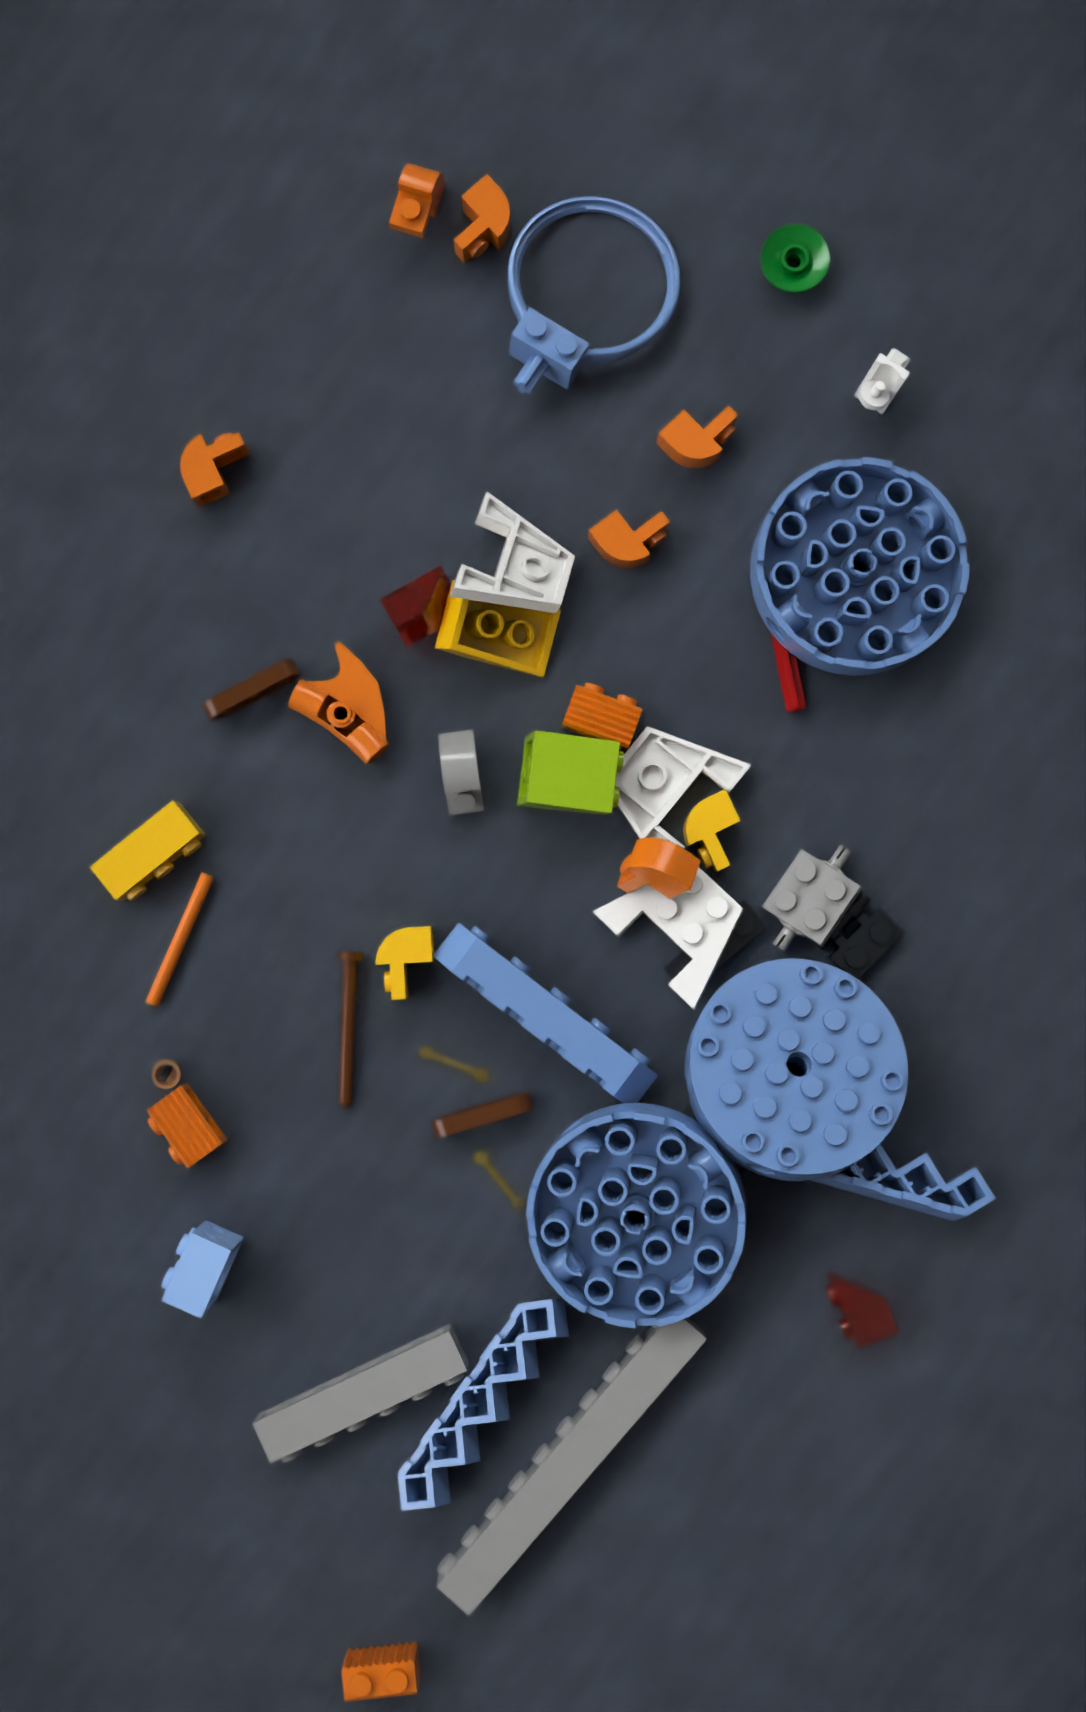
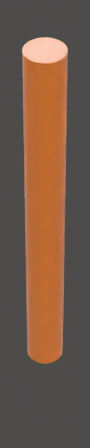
M201 872L145 1000L146 1003L156 1007L159 1006L215 877Z

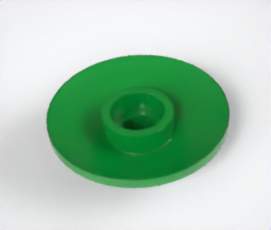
M803 224L783 225L775 229L766 238L760 254L761 269L766 279L775 288L787 293L806 292L816 287L825 277L830 264L829 248L825 239L815 229ZM795 259L798 261L799 266L797 268L790 267L787 261Z

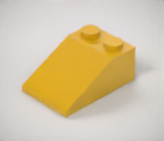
M452 580L435 649L537 677H544L561 610L559 609L557 613L449 597L455 580Z

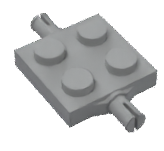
M839 845L829 862L817 859L803 849L800 850L762 906L765 911L778 918L784 926L772 943L774 946L785 952L794 936L798 935L809 938L823 947L862 890L859 884L847 878L840 870L852 854L850 850Z

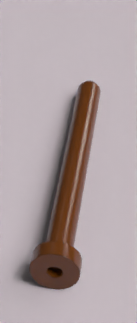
M338 951V960L343 961L338 1093L340 1107H350L353 1098L357 961H363L362 951Z

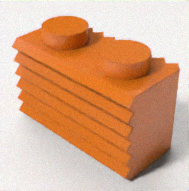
M585 682L584 687L576 685L562 722V728L584 737L620 742L619 749L627 751L643 710L637 707L638 701L618 694L617 699L604 695V688L592 683Z
M188 1083L179 1086L146 1110L150 1115L147 1121L156 1135L161 1136L163 1134L171 1145L168 1148L170 1156L178 1165L184 1163L187 1169L228 1140Z
M406 1641L404 1645L399 1642L397 1646L392 1643L390 1646L384 1644L383 1647L377 1645L376 1648L370 1646L368 1649L363 1646L361 1650L356 1647L354 1651L349 1648L341 1670L345 1702L418 1694L420 1664L417 1643L413 1641L409 1644Z

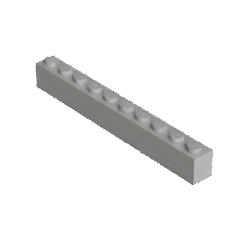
M688 1317L665 1326L657 1327V1324L651 1325L643 1336L640 1334L636 1335L626 1347L625 1351L628 1354L620 1363L614 1361L604 1372L602 1379L605 1381L596 1391L591 1388L579 1402L581 1408L574 1417L567 1416L562 1420L555 1431L557 1436L549 1446L543 1443L531 1459L534 1463L525 1473L520 1470L513 1477L508 1485L510 1491L502 1500L496 1498L489 1505L484 1513V1516L487 1518L478 1528L473 1525L465 1533L460 1542L462 1547L456 1554L453 1555L450 1552L444 1557L437 1568L439 1573L436 1587L470 1616L707 1340L704 1331Z

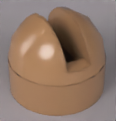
M171 1059L158 1061L152 1069V1080L159 1088H172L180 1080V1067ZM167 1064L173 1066L165 1081L159 1079Z

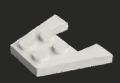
M486 492L475 524L507 537L495 575L492 577L461 564L449 597L557 613L563 601L575 555L493 495Z
M647 726L624 754L622 771L620 773L616 772L615 786L620 788L618 807L639 839L659 838L685 848L684 845L658 824L700 772L704 773L729 793L750 768L751 764Z
M698 867L694 882L689 891L669 899L647 884L594 910L593 913L617 937H620L644 913L692 960L668 985L695 1011L739 921L743 908Z

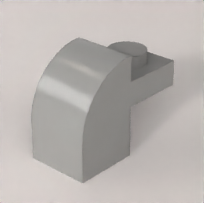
M466 730L438 734L441 770L449 815L484 811L474 731Z

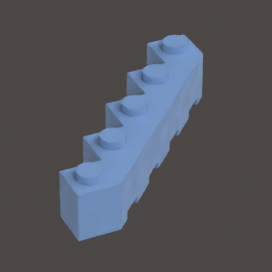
M458 922L433 957L461 980L466 981L492 1004L518 1021L522 1027L557 1051L578 1070L599 1083L612 1096L622 1103H638L658 1077V1074L648 1067L651 1060L636 1048L629 1053L607 1036L611 1029L595 1017L589 1022L567 1005L571 999L559 989L553 987L551 991H548L528 975V972L531 970L529 966L515 956L509 961L487 944L491 937L474 925L470 931Z
M881 1144L857 1163L840 1173L826 1178L811 1179L814 1182L951 1221L967 1217L996 1199L976 1167L962 1172L945 1183L927 1153L896 1169Z
M548 1299L517 1304L510 1314L511 1318L501 1332L492 1339L480 1356L481 1360L469 1376L465 1377L450 1398L451 1402L441 1416L435 1419L420 1440L421 1444L412 1457L406 1460L398 1471L401 1511L432 1508L451 1503L447 1466L480 1462L477 1424L510 1420L506 1382L540 1378L536 1341L569 1337L565 1300Z

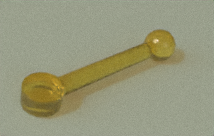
M427 1045L422 1046L419 1050V1054L423 1059L432 1058L474 1075L478 1082H485L488 1079L489 1074L485 1068L475 1069L438 1054Z
M482 1149L477 1150L473 1156L474 1161L477 1164H482L512 1201V1208L516 1211L523 1210L525 1207L524 1199L515 1195L487 1160L488 1155L486 1151Z

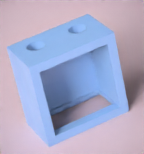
M206 1220L197 1228L192 1227L189 1234L185 1233L177 1247L176 1254L180 1255V1259L176 1262L174 1268L170 1267L163 1279L161 1288L166 1289L161 1301L202 1318L216 1303L244 1237Z

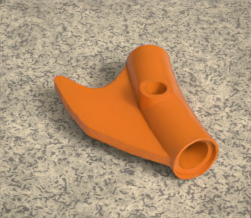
M336 642L335 650L340 664L338 675L324 681H305L300 679L290 696L288 708L306 716L328 730L368 765L377 759L390 745L387 741L385 711L380 686L365 665L341 642ZM342 711L348 712L345 719L338 720L339 713Z

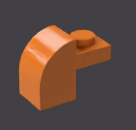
M411 163L405 165L398 181L399 191L389 220L390 229L424 238L430 216H436L445 187L442 172Z
M486 174L461 196L462 210L473 222L453 239L455 254L464 264L471 257L478 258L488 248L489 242L500 251L506 244L510 234L511 224L508 199L502 189Z
M728 405L703 429L683 409L658 433L656 443L673 461L684 467H707L720 459L723 449L717 442L723 445L736 432L734 426L738 414Z
M239 432L219 435L214 439V443L208 445L202 434H199L186 445L180 460V471L188 492L198 507L230 494L219 468L250 455L248 447Z
M616 509L588 530V539L608 563L620 568H635L649 561L650 552L646 548L647 545L650 548H654L668 536L665 532L669 528L670 521L663 511H660L633 531Z
M659 838L638 839L632 854L628 855L620 866L621 875L617 887L629 893L648 884L670 899L691 890L701 860L673 842Z

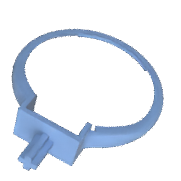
M584 196L552 204L536 214L524 226L515 240L508 264L509 299L518 320V325L511 334L509 355L525 364L513 381V385L518 387L519 392L531 394L544 375L568 390L582 366L607 364L624 359L646 346L663 330L669 322L678 302L680 269L675 251L669 239L652 219L640 210L621 201L597 196ZM598 212L624 219L647 235L662 257L667 275V293L664 305L657 319L644 333L622 345L609 348L587 349L590 343L530 307L528 309L520 285L521 263L532 239L549 223L575 213Z

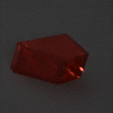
M441 565L379 599L407 648L436 632L440 626L451 586Z
M836 1272L826 1273L830 1284L824 1286L832 1306L838 1305L843 1318L839 1319L838 1323L846 1340L852 1339L858 1348H862L899 1333L887 1301L879 1291Z

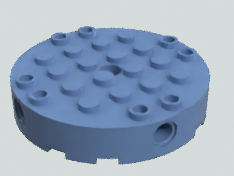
M862 457L861 459L843 461L841 459L833 460L799 476L779 495L758 529L751 553L750 579L753 597L757 609L771 634L784 648L801 661L826 672L840 675L861 676L882 673L907 663L929 648L944 634L957 616V611L963 595L966 594L969 580L970 563H967L966 536L962 524L949 501L931 482L913 470L909 472L901 467L892 465V461L879 458ZM856 560L862 563L866 572L854 570L853 561Z
M793 958L777 959L754 965L738 973L724 983L709 999L696 1021L689 1038L685 1056V1079L690 1097L689 1102L694 1115L702 1128L715 1141L721 1152L740 1166L756 1174L783 1181H804L822 1177L826 1178L840 1173L872 1152L885 1139L897 1121L904 1104L908 1084V1061L902 1035L894 1018L880 998L869 987L849 973L822 962ZM787 1063H797L796 1065L802 1071V1077L791 1074L787 1068Z
M623 1103L604 1107L583 1116L565 1129L553 1142L541 1161L530 1186L526 1218L530 1235L529 1243L534 1258L549 1284L569 1304L583 1313L586 1311L604 1319V1323L628 1328L656 1324L657 1327L690 1317L712 1302L731 1279L742 1253L747 1207L744 1186L734 1161L718 1149L715 1141L696 1120L664 1106L647 1103ZM632 1210L644 1213L645 1219H632L627 1212Z

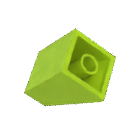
M533 731L524 740L517 806L600 815L612 813V807L617 808L620 796V788L615 786L616 772L620 773L622 771L624 752L619 751L620 742L545 731Z

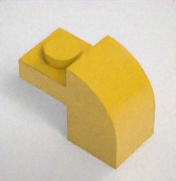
M726 789L703 799L695 805L687 815L683 827L686 847L699 841L702 848L697 849L701 861L706 869L712 867L714 872L730 866L715 833L741 821Z
M433 926L407 927L396 930L388 935L379 946L375 965L390 964V971H384L385 992H391V1000L409 998L407 963L435 961L433 957Z

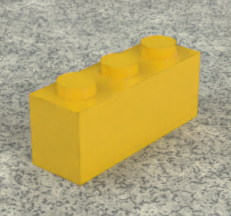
M172 800L89 868L115 900L125 901L128 899L131 902L147 890L145 884L152 878L160 879L167 875L175 867L172 862L182 854L188 857L202 846L200 840L206 834L180 802Z

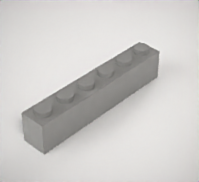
M452 1323L258 1413L252 1424L270 1464L279 1459L285 1463L298 1457L302 1453L301 1449L313 1443L315 1447H320L335 1438L334 1433L345 1428L348 1432L362 1427L367 1423L366 1418L377 1413L382 1417L394 1412L400 1407L399 1403L412 1398L413 1401H417L428 1396L432 1392L431 1388L444 1382L445 1386H449L460 1381L465 1376L464 1372L468 1370L469 1361Z

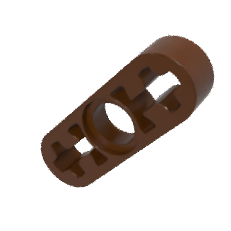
M287 658L211 697L202 706L211 722L217 721L291 683L301 674L293 659Z
M524 1091L431 1120L435 1137L440 1138L525 1113L534 1109L530 1091Z

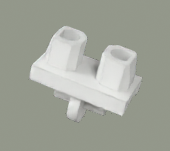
M894 348L887 357L882 353L879 354L854 394L866 409L877 410L883 415L910 374L905 369L910 361L909 357Z

